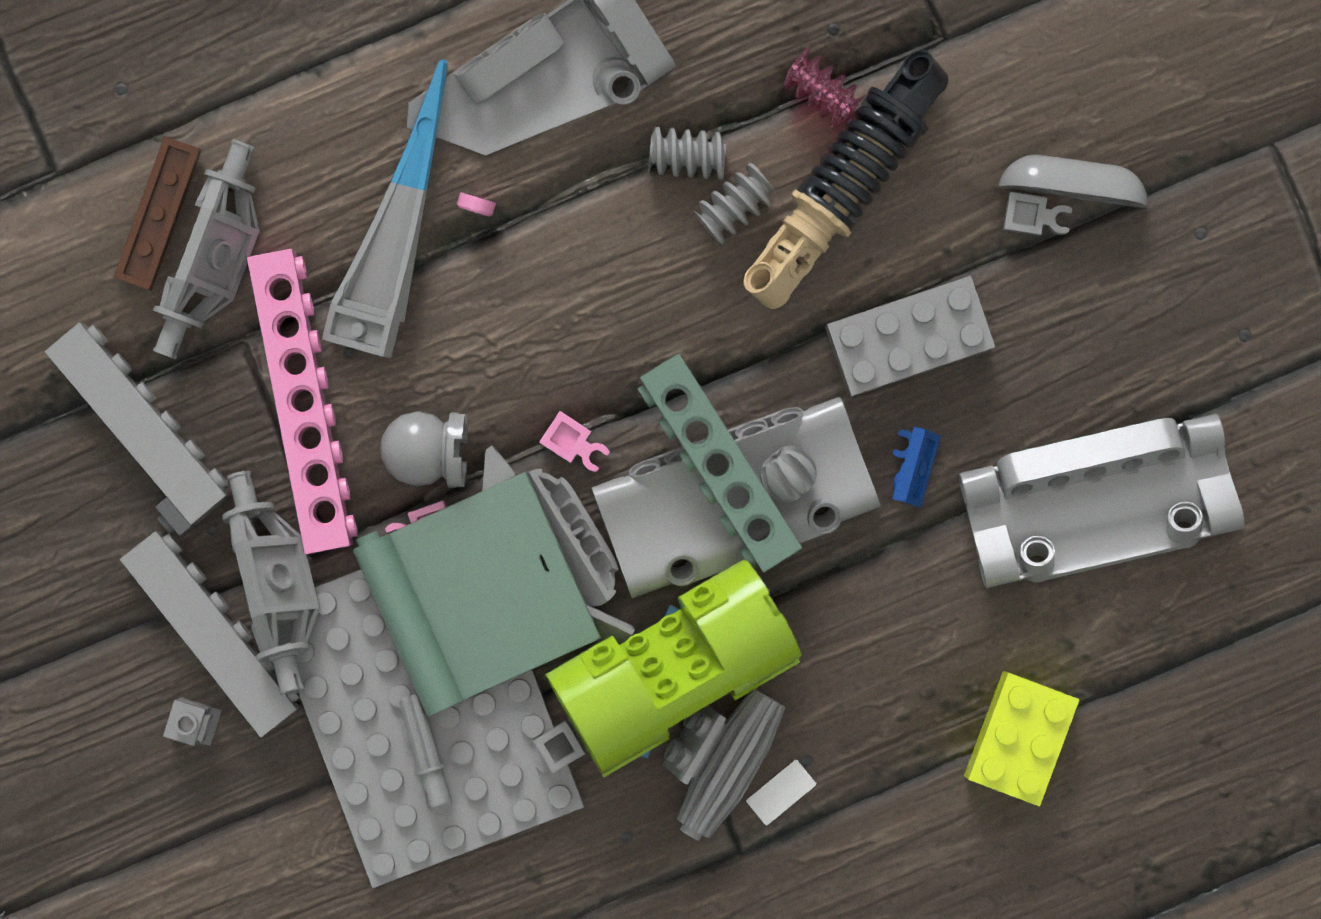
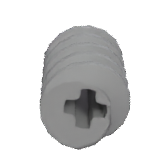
M655 127L651 135L648 174L653 164H656L659 175H664L668 165H671L673 175L678 177L683 166H685L689 178H693L697 169L701 168L704 179H708L712 170L716 169L719 180H723L726 143H723L720 132H715L711 142H708L705 131L701 130L696 141H693L690 130L686 129L681 140H679L675 128H670L666 138H663L660 127Z
M752 163L746 166L749 177L739 172L734 175L737 187L726 181L722 185L725 196L717 191H713L711 198L714 205L712 206L702 200L699 202L702 214L700 215L693 211L710 235L722 245L725 243L723 230L735 235L737 234L734 224L736 220L745 226L749 224L746 216L747 211L759 216L761 215L758 207L759 202L768 207L773 205L769 194L771 192L776 194V192L764 175Z

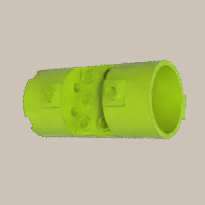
M745 559L677 597L681 607L680 610L663 617L658 623L641 633L632 635L619 645L615 638L610 636L545 674L560 704L603 777L669 740L668 728L729 692L734 700H737L800 663L801 651L789 625L768 595L770 592L753 567Z

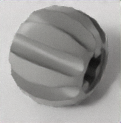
M795 446L783 447L774 452L763 463L760 470V480L767 493L775 500L784 503L795 501L805 495L813 487L817 478V468L812 457L801 448Z

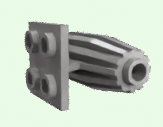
M754 689L745 697L727 720L709 705L684 719V729L678 739H673L664 753L665 761L663 763V766L681 782L688 785L692 778L677 820L682 823L680 828L682 832L698 841L702 835L710 838L738 805L771 748L786 708L784 705Z

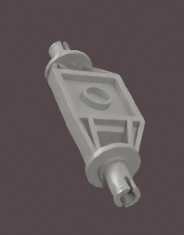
M232 139V145L222 171L205 170L204 175L208 178L195 203V206L201 209L175 278L168 276L160 306L155 305L153 311L163 314L162 318L166 319L153 351L173 359L177 358V353L187 328L191 329L192 326L203 329L204 321L234 300L248 263L247 257H250L260 231L251 193L254 194L256 188L247 184L246 180L243 179L255 147ZM228 188L235 190L236 214L226 210ZM194 292L206 296L189 314L182 312V309Z
M240 471L227 476L235 508L224 513L222 519L224 523L230 526L233 553H236L253 622L251 627L260 653L256 655L257 662L274 664L280 689L279 693L280 695H289L304 690L296 657L309 650L307 642L320 608L301 535L274 512L275 507L273 503L257 502L251 471ZM260 519L272 535L257 536L252 520ZM294 623L291 643L283 645L281 627Z

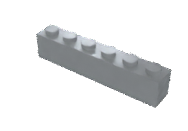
M79 322L44 352L190 525H197L231 496L225 489L229 486V483L216 468L210 471L201 461L205 457L204 453L191 439L185 442L177 433L181 426L168 411L161 414L152 403L157 399L152 391L143 382L137 385L128 375L132 368L118 353L112 356L104 346L108 342L104 334L94 324L88 327L86 324Z
M155 531L123 556L120 561L260 738L266 736L301 708L297 703V700L300 698L298 692L280 695L277 676L273 672L275 670L274 664L257 662L256 655L259 653L250 643L253 636L242 622L238 621L235 624L226 613L230 607L218 592L213 594L209 592L203 584L207 578L194 562L188 565L179 554L183 551V548L177 539L170 533L164 535L162 531Z

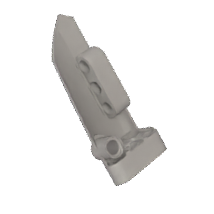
M567 0L547 15L542 13L533 17L446 77L436 137L486 156L615 103L620 105L629 104L638 97L642 89L674 69L676 64L635 0ZM620 76H626L628 78L627 88L621 93H613V82ZM428 90L408 103L407 128H414Z

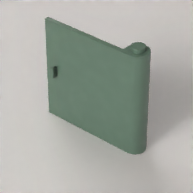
M527 472L514 476L390 534L380 537L378 532L374 531L356 540L359 547L353 549L354 555L427 717L601 638Z

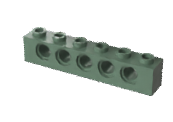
M676 354L640 377L643 385L637 388L649 408L655 404L664 417L658 420L669 440L677 437L684 450L678 454L690 473L695 469L699 471L705 481L699 487L711 505L718 501L725 512L720 517V520L730 536L739 534L745 544V547L740 550L745 560L753 568L759 566L764 573L802 549L680 354ZM672 389H680L687 396V404L681 411H672L666 406V394ZM694 421L702 422L708 430L706 439L699 444L690 442L686 437V428ZM716 453L724 455L728 461L726 472L720 476L711 475L706 467L708 458ZM735 486H742L748 492V501L740 508L731 507L727 501L728 491ZM757 518L764 519L769 526L767 536L761 540L750 538L747 532L749 523Z

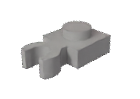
M1009 192L1003 230L1040 236L1043 226H1046L1054 234L1065 235L1069 232V228L1057 225L1055 218L1057 214L1070 215L1072 208L1066 205H1059L1052 210L1046 209V197Z

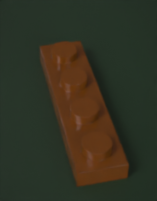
M164 136L113 278L152 291L202 151L200 148Z

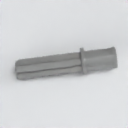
M417 694L403 697L399 703L419 770L415 774L416 776L420 775L427 807L431 808L451 802L452 800L449 796L442 771L445 765H440L428 719Z

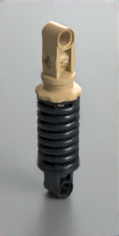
M917 50L909 54L883 91L876 87H870L867 91L868 95L861 103V107L855 111V119L847 121L846 130L839 132L837 142L831 143L828 147L829 153L822 155L820 165L812 168V176L806 177L797 190L792 192L791 196L798 205L796 210L793 211L792 215H787L784 218L782 227L769 240L764 251L744 276L745 288L765 307L776 309L788 301L791 293L803 277L810 272L820 254L827 251L829 248L828 241L832 239V236L838 234L849 237L853 226L858 221L857 218L863 215V209L857 205L858 201L863 205H870L873 202V198L867 190L873 194H878L881 191V185L875 179L880 182H887L890 179V174L886 169L895 171L899 167V163L894 157L905 159L907 156V150L900 143L907 148H912L920 137L928 131V127L921 119L937 97L946 89L949 81L946 71L928 51ZM782 246L784 248V251L780 250L778 247ZM796 260H799L802 264H797Z

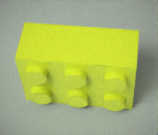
M1003 671L964 777L970 781L1040 807L1080 699Z

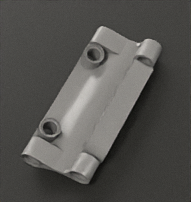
M840 397L812 406L806 411L798 407L787 408L728 430L759 480L763 463L774 452L783 447L795 446L801 448L812 457L817 468V478L813 487L805 495L787 503L775 500L769 495L799 543L831 533L838 528L842 521L880 508L877 493ZM706 438L696 441L694 444L702 443ZM683 447L637 463L629 470L628 476H621L592 487L632 598L671 584L677 586L689 585L695 581L720 573L745 559L740 552L745 547V544L738 533L731 537L720 520V517L725 512L718 501L711 505L700 489L699 485L705 481L699 471L695 469L690 473L678 454L684 450ZM719 453L711 455L706 462L707 470L714 476L724 474L728 468L726 457ZM742 486L732 487L727 493L729 505L734 508L743 507L748 501L747 490ZM829 507L826 513L818 516L814 515L817 509ZM761 518L752 520L747 528L748 535L754 540L765 538L769 531L768 523ZM679 559L687 560L681 567H672V564Z
M1217 414L1186 420L1181 424H1176V421L1172 418L1148 421L1014 452L1002 457L995 467L987 466L959 473L961 492L985 588L1025 579L1032 582H1043L1131 560L1190 548L1199 539L1241 530L1245 527L1242 507L1225 455L1224 431ZM1179 522H1187L1190 523L1192 527L1181 528L1176 524ZM1033 556H1041L1044 557L1046 560L1039 563H1035L1029 560V558Z

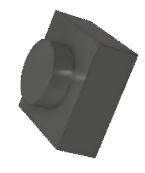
M168 497L156 506L157 510L161 513L157 519L171 535L177 532L179 536H186L197 527V525H190Z

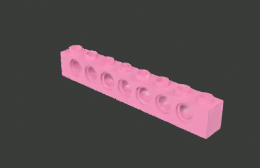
M292 248L247 257L305 554H312L353 546L352 538L358 537L357 525L354 515L347 514L345 501L351 499L347 478H340L338 464L343 463V454L339 440L333 441L330 428L336 426V418L332 404L326 405L323 390L329 389V383L325 367L319 368L316 353L322 352L318 330L311 331L309 316L314 315V306L311 294H304L301 279L307 278L303 256L297 257L296 252ZM280 281H289L292 286L291 295L286 300H276L273 295L275 285ZM294 317L299 323V330L295 336L285 338L281 334V324L285 319ZM302 354L306 359V368L302 373L292 375L288 370V361L293 355ZM309 391L314 398L313 406L308 411L300 412L295 406V398L300 392ZM314 427L320 432L321 441L317 447L308 449L302 442V435L305 430ZM318 464L325 466L328 471V479L321 486H315L309 478L310 470ZM324 501L332 503L336 511L335 517L328 523L321 522L316 514L317 507Z

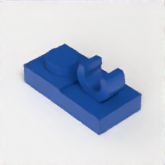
M914 427L913 432L908 430H899L898 432L899 436L909 440V446L905 451L893 450V455L905 461L894 478V494L892 499L921 508L941 435Z

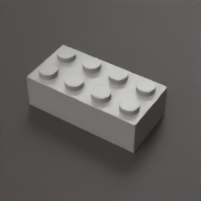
M971 276L858 313L825 326L849 398L995 348Z

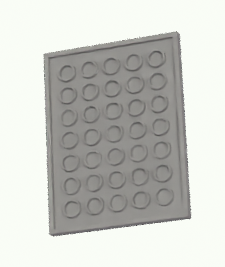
M362 570L315 587L320 609L307 642L309 650L296 657L302 685L304 686V690L298 693L372 888L584 808L583 800L569 764L552 773L533 741L554 727L533 669L427 717L440 765H445L442 771L449 796L452 800L451 802L428 808L420 775L416 776L415 774L419 770L399 703L401 698L417 694ZM294 623L281 627L283 645L291 643Z

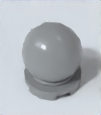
M421 411L399 416L388 425L381 439V459L387 472L398 481L415 487L430 485L442 476L444 479H447L448 488L464 487L467 461H462L460 458L461 443H468L467 415L451 412L449 420L445 423L434 414Z

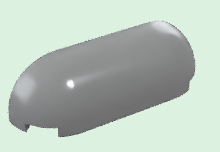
M1028 155L1011 163L1002 174L998 183V188L1139 208H1147L1148 204L1147 193L1141 180L1132 171L1111 164L1045 155Z
M534 469L527 472L586 605L600 606L606 603L616 593L614 586L615 572L618 571V565L603 537L575 491L563 477L557 479L548 473L542 472V469Z

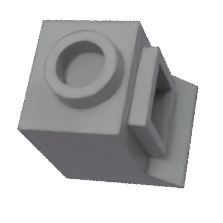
M182 697L174 700L163 737L192 746L197 744L211 746L222 710Z

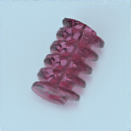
M808 46L786 73L783 87L788 90L798 85L795 97L801 99L809 94L807 107L810 109L818 104H822L818 116L824 118L833 113L830 126L835 128L851 116L867 94L865 93L857 99L854 98L857 85L853 84L843 89L842 86L846 76L842 74L832 80L831 75L834 67L829 65L820 70L819 66L822 57L819 55L809 61L807 58L811 48Z

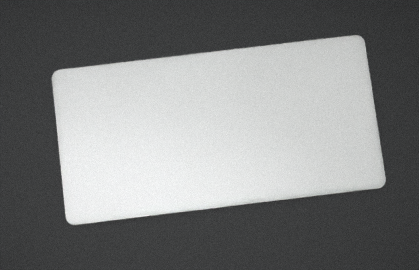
M794 760L749 797L746 802L762 822L768 825L815 787L816 782L798 760Z

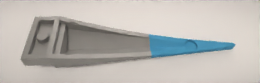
M441 59L438 62L417 121L392 181L346 276L330 304L322 340L382 357H392L400 322L405 321L448 69L447 60Z

